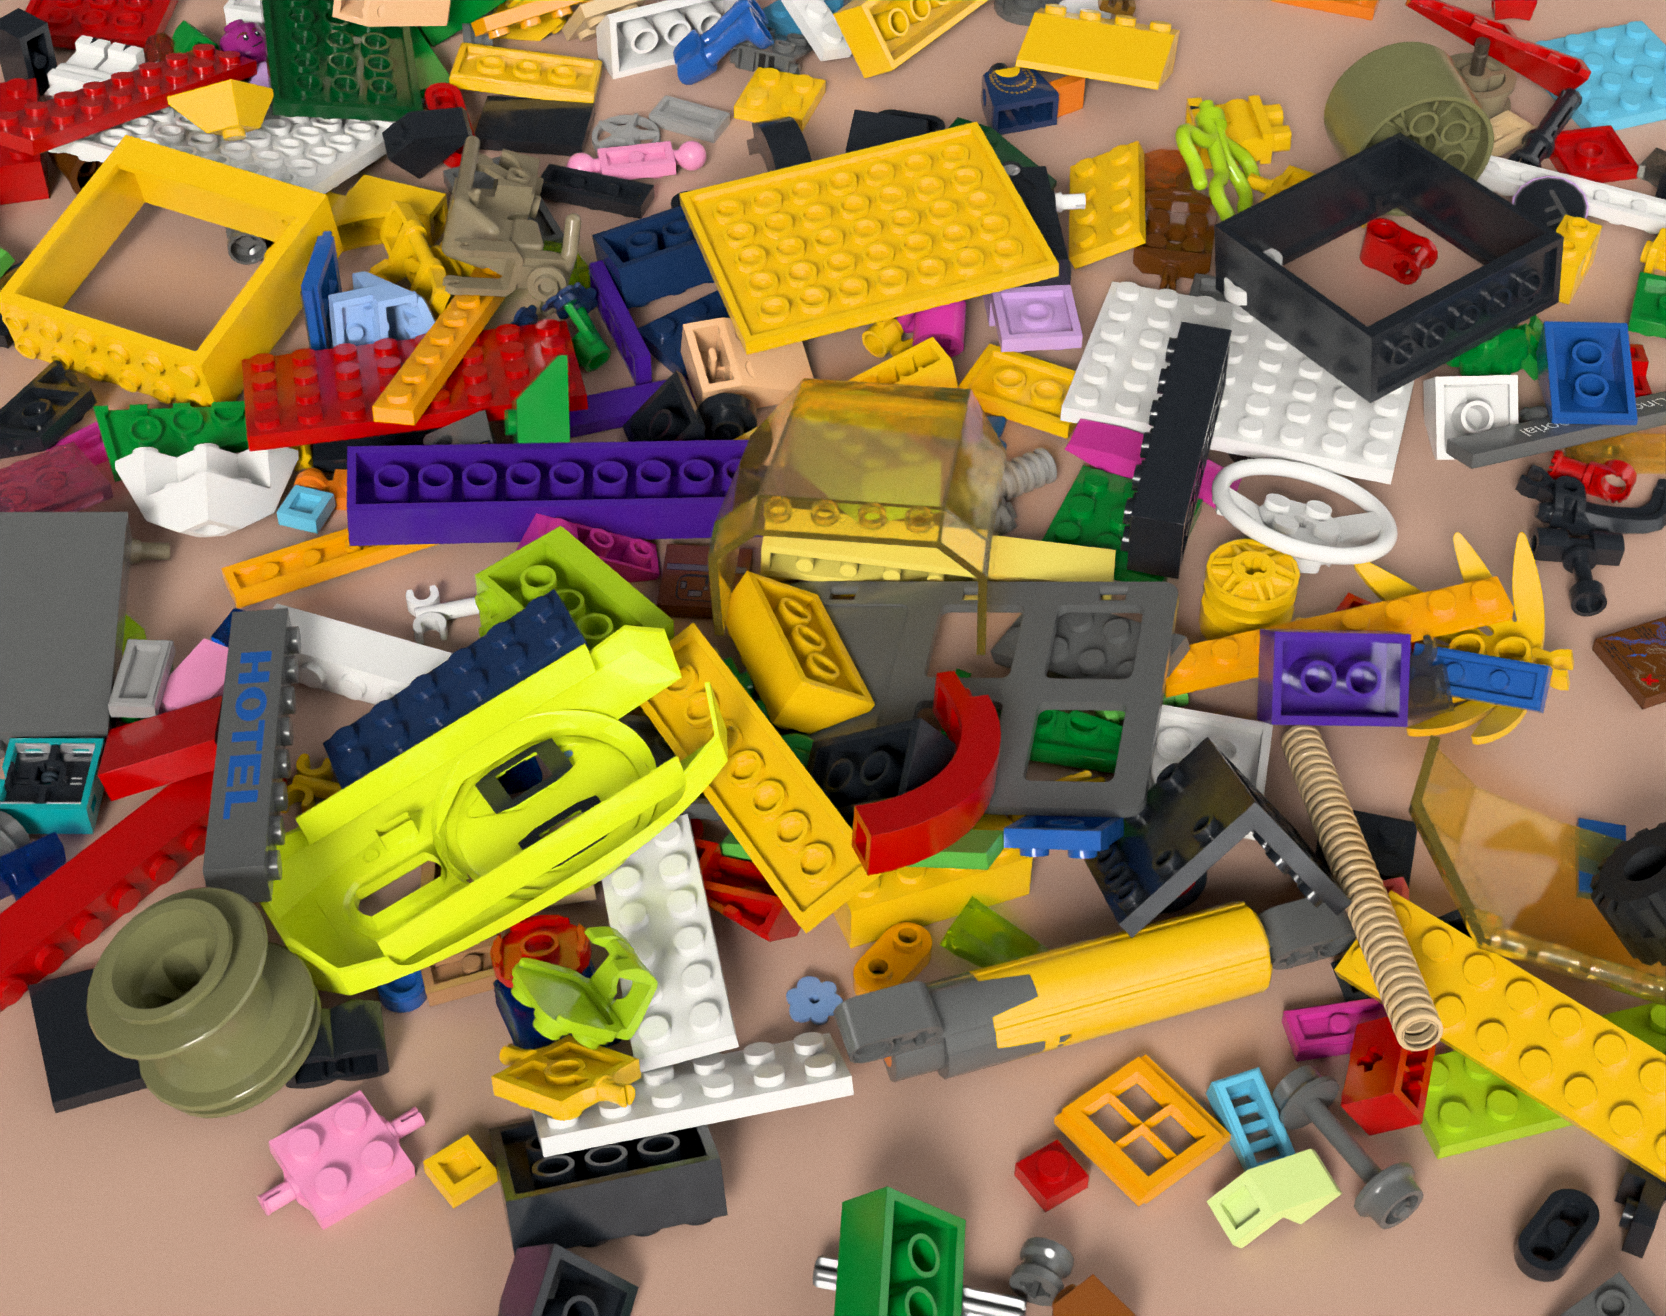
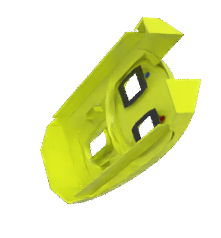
M624 625L590 651H588L584 643L295 818L299 827L286 832L285 844L278 845L276 848L281 854L282 879L273 882L272 901L259 902L286 948L304 961L312 975L313 983L317 990L351 996L429 967L514 926L565 896L582 891L610 875L631 854L654 838L697 799L728 761L727 729L710 682H705V688L715 735L707 744L681 761L676 755L657 767L654 757L644 740L627 725L618 721V719L682 678L665 629ZM538 755L553 775L512 800L497 779L520 762L527 761L533 756ZM581 812L583 813L541 839V836L548 833L549 829L567 818H572ZM432 861L442 867L440 877L374 916L364 915L359 911L361 900L424 863ZM468 875L474 880L473 882L469 883L466 881L469 879Z

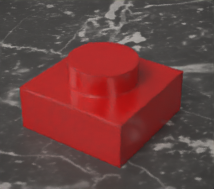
M1058 1139L1015 1163L1014 1176L1045 1213L1088 1188L1089 1175Z

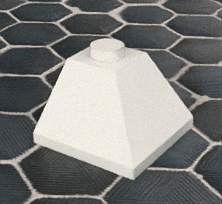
M1518 375L1433 377L1423 381L1424 423L1435 460H1456L1446 453L1447 439L1519 424Z

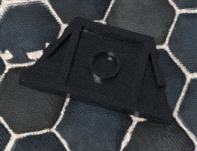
M54 360L0 409V459L42 452L55 446L59 438L73 425L79 423L84 418V414L97 403L91 388L84 382H79L78 377L72 372H65L60 361Z

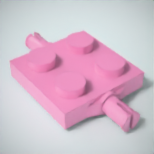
M359 1090L277 1136L268 1143L270 1153L283 1170L285 1181L265 1193L259 1194L257 1199L260 1206L265 1211V1214L269 1216L272 1212L296 1200L300 1205L310 1210L323 1230L415 1177V1167L401 1148L399 1140L425 1126L422 1114L418 1113V1109L414 1106L393 1120L387 1121L383 1116L376 1113L362 1091Z

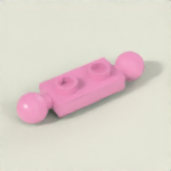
M671 141L600 148L597 149L598 158L593 159L586 153H576L569 158L566 167L627 180L641 178L656 179L663 176L676 175V165H681V167L689 171L698 170L704 165L707 155L705 148L699 142L687 141L678 150H673Z

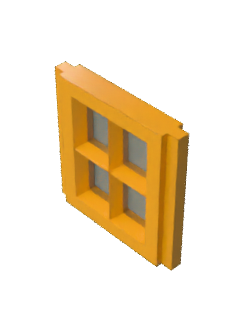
M1146 1054L1141 1058L1139 1056L1067 1105L1060 1114L1054 1117V1124L1138 1207L1143 1203L1147 1204L1219 1152L1223 1145L1231 1139V1134Z

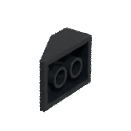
M917 718L813 741L807 771L846 822L853 826L854 808L856 805L900 796L929 782L950 763L954 757L956 744L925 720Z

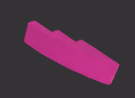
M1081 418L1065 447L1066 451L1097 469L1133 479L1136 464L1141 465L1142 460L1146 459L1140 458L1144 434L1123 427ZM1208 459L1198 498L1203 499L1204 503L1216 509V505L1212 501V483L1215 476L1224 467ZM1242 478L1234 481L1230 488L1237 492Z

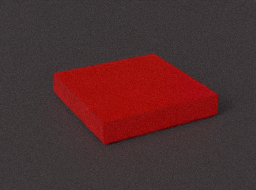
M1611 125L1561 131L1555 140V150L1549 157L1557 172L1598 183L1637 179L1640 170Z

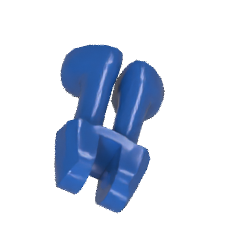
M756 0L736 1L709 30L699 34L693 29L674 48L673 57L676 63L678 78L682 84L692 85L717 70V63L738 44L749 41L759 49H767L774 44L772 35L766 27L768 19Z

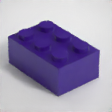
M1260 629L1257 720L1271 725L1407 727L1411 634L1394 631Z

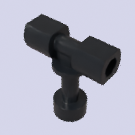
M1535 527L1530 541L1534 560L1562 562L1564 569L1574 574L1575 584L1569 590L1573 612L1585 617L1601 613L1607 606L1606 593L1603 584L1593 580L1591 570L1596 565H1620L1625 551L1622 533L1591 531L1588 539L1568 537L1566 529Z

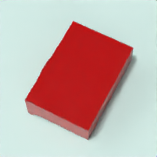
M223 695L110 729L98 771V777L110 800L114 801L213 771Z

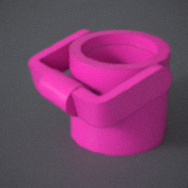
M965 300L897 317L898 322L903 328V333H913V346L934 337L950 358L959 355L964 350Z

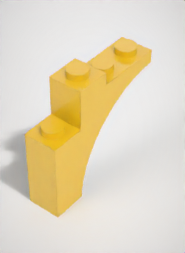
M363 175L355 186L348 190L346 196L329 191L325 193L328 197L341 239L343 252L360 247L383 244L380 238V231L393 201L409 203L426 229V240L429 246H434L445 230L448 215L445 193L369 175ZM275 242L271 247H269V248L266 250L265 255H264V259L266 258V256L269 254V252L272 250V248L275 246V244H276L277 242Z

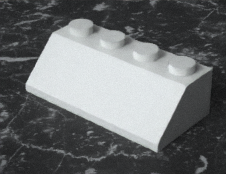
M666 0L608 14L596 26L598 58L603 61L602 64L612 79L674 65L676 63L673 51L678 43L693 29L699 34L709 30L738 0Z

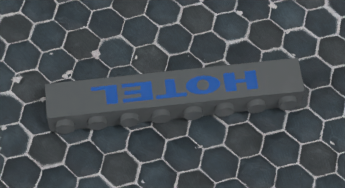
M288 608L232 612L203 875L206 887L232 890L245 896L252 903L272 901L273 882L282 879L281 854L276 848L278 845L285 844L284 819L280 815V811H287L288 793L286 783L282 781L283 778H290L291 775L289 750L285 749V747L292 746L294 740L292 719L288 717V714L296 713L295 689L291 684L298 683L299 681L298 661L294 654L301 653L299 626H291Z

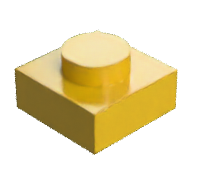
M468 1134L423 1161L425 1174L453 1209L498 1182L497 1169Z

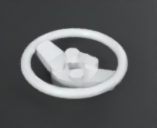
M1247 459L1224 467L1218 472L1212 483V501L1216 505V514L1224 516L1226 520L1250 537V539L1292 556L1297 562L1300 573H1318L1320 566L1325 564L1330 567L1332 564L1354 565L1375 561L1388 554L1397 540L1398 533L1395 520L1389 510L1375 496L1342 476L1312 465L1283 459ZM1254 475H1272L1298 479L1336 492L1360 506L1367 513L1332 518L1330 516L1332 508L1324 502L1311 500L1305 504L1289 500L1285 496L1274 493L1266 495L1264 504L1258 506L1231 489L1230 485L1240 478Z

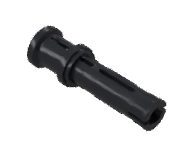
M1572 88L1563 89L1538 127L1525 134L1522 139L1521 148L1513 151L1508 160L1516 162L1520 160V163L1541 168L1543 159L1549 158L1554 152L1557 136L1571 119L1573 113L1582 104L1581 94Z

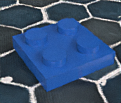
M1026 815L1004 828V848H1020V855L1025 857L1048 856L1049 849L1067 850L1069 858L1097 857V851L1109 849V845L1124 836V818Z

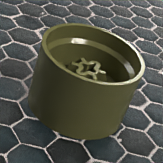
M1395 43L1365 55L1350 66L1338 79L1329 94L1324 110L1325 130L1341 161L1400 132L1477 181L1485 170L1493 151L1494 132L1487 114L1453 59L1442 49L1427 43ZM1398 208L1385 213L1392 216H1408Z

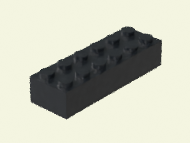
M1181 321L1177 338H1169L1165 362L1170 363V366H1167L1166 369H1161L1157 387V394H1162V397L1159 396L1158 400H1153L1150 410L1149 425L1154 426V428L1150 429V433L1145 432L1142 440L1140 458L1146 459L1142 460L1141 465L1136 464L1132 490L1137 492H1134L1133 498H1127L1123 515V524L1127 525L1123 532L1121 551L1128 552L1127 570L1179 579L1226 386L1232 330Z

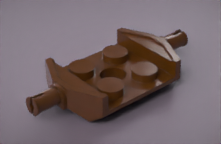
M1184 173L1177 175L1175 188L1145 192L1146 243L1134 247L1133 264L1143 274L1160 275V289H1166L1167 285H1169V289L1175 291L1176 282L1179 280V277L1194 279L1195 273L1206 275L1210 272L1214 244V225L1217 222L1218 213L1210 197L1190 190L1192 180L1188 173H1186L1185 181L1183 180ZM1170 241H1178L1180 243L1174 244L1170 243Z

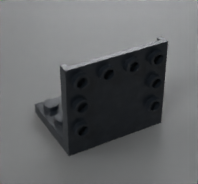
M1208 737L1179 763L1170 764L1159 774L1156 784L1148 790L1146 806L1143 811L1133 817L1124 818V836L1109 845V849L1097 851V857L1084 859L1118 924L1132 938L1250 832L1253 833L1252 836L1266 851L1265 854L1284 875L1288 873L1298 884L1299 890L1316 908L1325 903L1338 916L1352 903L1301 834Z

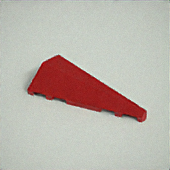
M1407 0L1405 3L1407 7L1474 47L1477 38H1488L1491 41L1488 52L1489 56L1556 96H1559L1563 89H1577L1588 80L1591 74V70L1583 60L1519 38L1508 24L1440 0Z
M694 838L709 907L769 942L798 935L801 927L754 863L722 856L719 843Z

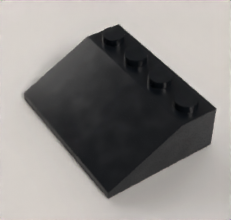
M534 1120L489 1129L514 1257L517 1248L554 1243L565 1249L578 1246L592 1248L601 1246L611 1239L630 1235L650 1236L664 1228L683 1224L692 1226L703 1225L710 1222L713 1218L728 1215L720 1156L707 1125L549 1157H543Z

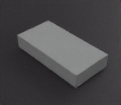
M665 95L649 113V120L654 122L658 128L715 143L730 125V113Z
M127 640L108 703L111 717L149 718L158 715L176 653L173 640Z

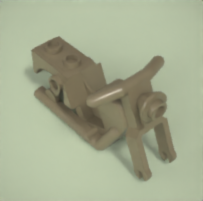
M469 136L464 143L458 177H455L441 248L447 257L478 268H489L502 275V277L495 279L447 275L444 277L442 285L446 286L445 291L452 295L506 297L514 292L516 288L528 289L535 299L541 301V313L549 316L556 309L552 308L543 312L541 308L549 298L556 295L569 284L578 254L581 218L576 213H571L566 217L561 254L553 251H543L544 243L538 223L533 220H527L528 217L536 219L541 201L540 193L544 178L537 177L540 159L503 149L499 165L493 163L490 157L479 153L480 140L476 136ZM475 170L495 178L492 189L472 188Z

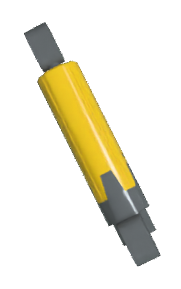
M1307 898L1269 908L1257 916L1254 910L1247 906L1244 901L1235 900L1149 923L1133 938L1125 930L926 983L913 981L865 993L843 1001L834 1009L833 1013L851 1062L862 1064L883 1059L892 1082H898L937 1071L944 1079L1262 993L1269 987L1273 968L1275 970H1284L1339 955L1347 951L1357 937L1346 910L1337 916L1325 903L1316 908Z

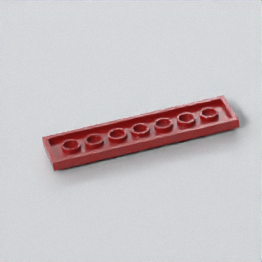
M198 44L193 46L192 51L169 54L166 56V60L157 63H142L139 65V69L131 72L114 73L111 75V79L102 82L85 83L82 89L74 92L64 91L56 93L54 98L48 101L27 103L24 105L25 109L16 112H1L0 145L35 156L170 106L167 100L168 96L230 79L241 81L257 74L256 60L242 57L237 51L217 50L212 44Z

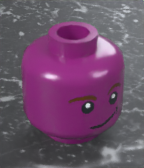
M238 19L229 23L224 28L225 34L221 37L219 43L221 51H237L242 57L256 60V64L266 61L263 29L258 23H244L243 19Z

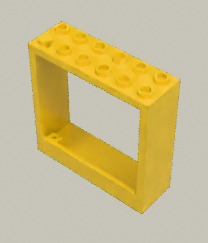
M125 135L0 291V313L15 342V348L26 358H37L49 363L58 360L62 363L65 370L70 369L85 374L95 381L103 380L119 385L129 392L134 393L137 391L152 396L165 404L190 403L192 407H211L213 402L235 401L244 389L242 360L250 359L256 354L270 353L304 306L301 284L317 237L322 236L324 231H332L337 259L344 249L326 194ZM145 202L277 242L197 351L62 309Z

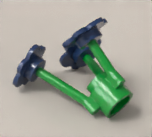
M578 282L574 285L566 286L556 295L549 298L541 309L543 312L555 308L557 310L556 314L560 319H567L569 317L572 319L580 331L571 339L579 368L582 366L587 372H592L608 361L611 356V350L601 338L588 314L598 304L595 298L597 292L594 288L585 289ZM530 305L528 308L525 306L521 307L510 324L517 326L536 324L538 321V315L535 314L537 307L534 305Z

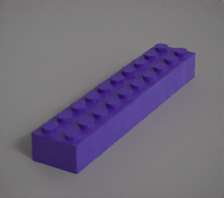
M778 439L347 446L349 546L520 542L536 513L642 540L763 537L768 509H786Z

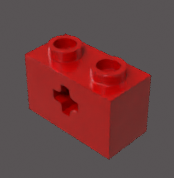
M1388 1016L1357 1024L1340 1106L1369 1136L1422 1124L1436 1044L1423 1051L1404 1049L1398 1044Z

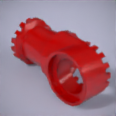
M1559 450L1555 451L1551 463L1554 465H1549V469H1552V471H1547L1549 476L1555 480L1561 476L1574 477L1585 486L1586 496L1589 494L1604 499L1606 502L1611 500V503L1625 501L1637 481V474L1634 468L1622 460H1608L1603 464L1593 460L1585 463L1564 456V452ZM1605 476H1619L1626 485L1623 487L1613 486L1606 481Z

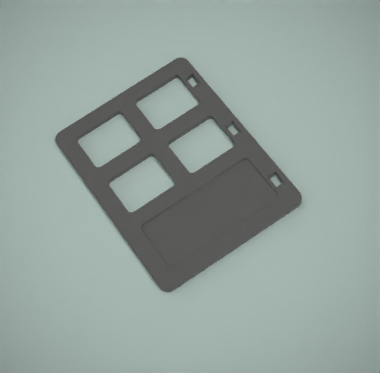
M800 581L790 584V586L819 596L875 706L870 712L812 734L794 729L783 730L771 722L781 736L797 733L818 741L916 719L920 710L933 708L936 677H928L927 674L942 616L951 612L1022 613L1023 617L1010 674L1003 678H959L963 686L970 689L972 696L988 694L995 708L1002 710L999 721L1001 743L995 789L984 814L1128 818L1139 814L1145 808L1179 607V594L1175 585L1169 582ZM833 595H855L854 600H833L832 597ZM965 595H989L988 600H965ZM1101 595H1126L1125 600H1101ZM1065 613L1142 614L1132 675L1126 679L1048 678L1047 672L1059 617ZM755 690L756 697H754L753 700L757 701L761 698ZM1045 710L1125 712L1113 779L1108 782L1027 780L1026 774L1039 714Z

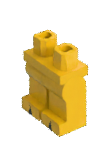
M1259 95L1248 96V101L1237 98L1225 104L1214 105L1224 111L1227 121L1226 136L1249 151L1256 162L1259 161L1260 165L1271 164L1272 152L1290 151L1292 133L1289 125L1283 126L1284 117L1280 104L1263 105ZM1201 97L1187 98L1185 123L1197 127L1195 117L1200 111ZM1194 144L1201 157L1204 169H1212L1207 148H1201Z

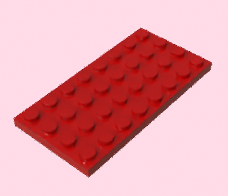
M544 319L532 325L517 326L515 324H503L496 329L482 330L415 425L374 422L372 406L426 334L418 335L415 339L399 341L385 338L376 341L374 344L358 346L344 343L336 345L333 349L316 351L310 348L295 350L291 354L275 356L269 353L256 354L250 359L242 360L249 452L443 428L483 410L486 411L489 422L504 420V411L512 409V401L558 355H567L569 412L588 409L587 393L566 320Z

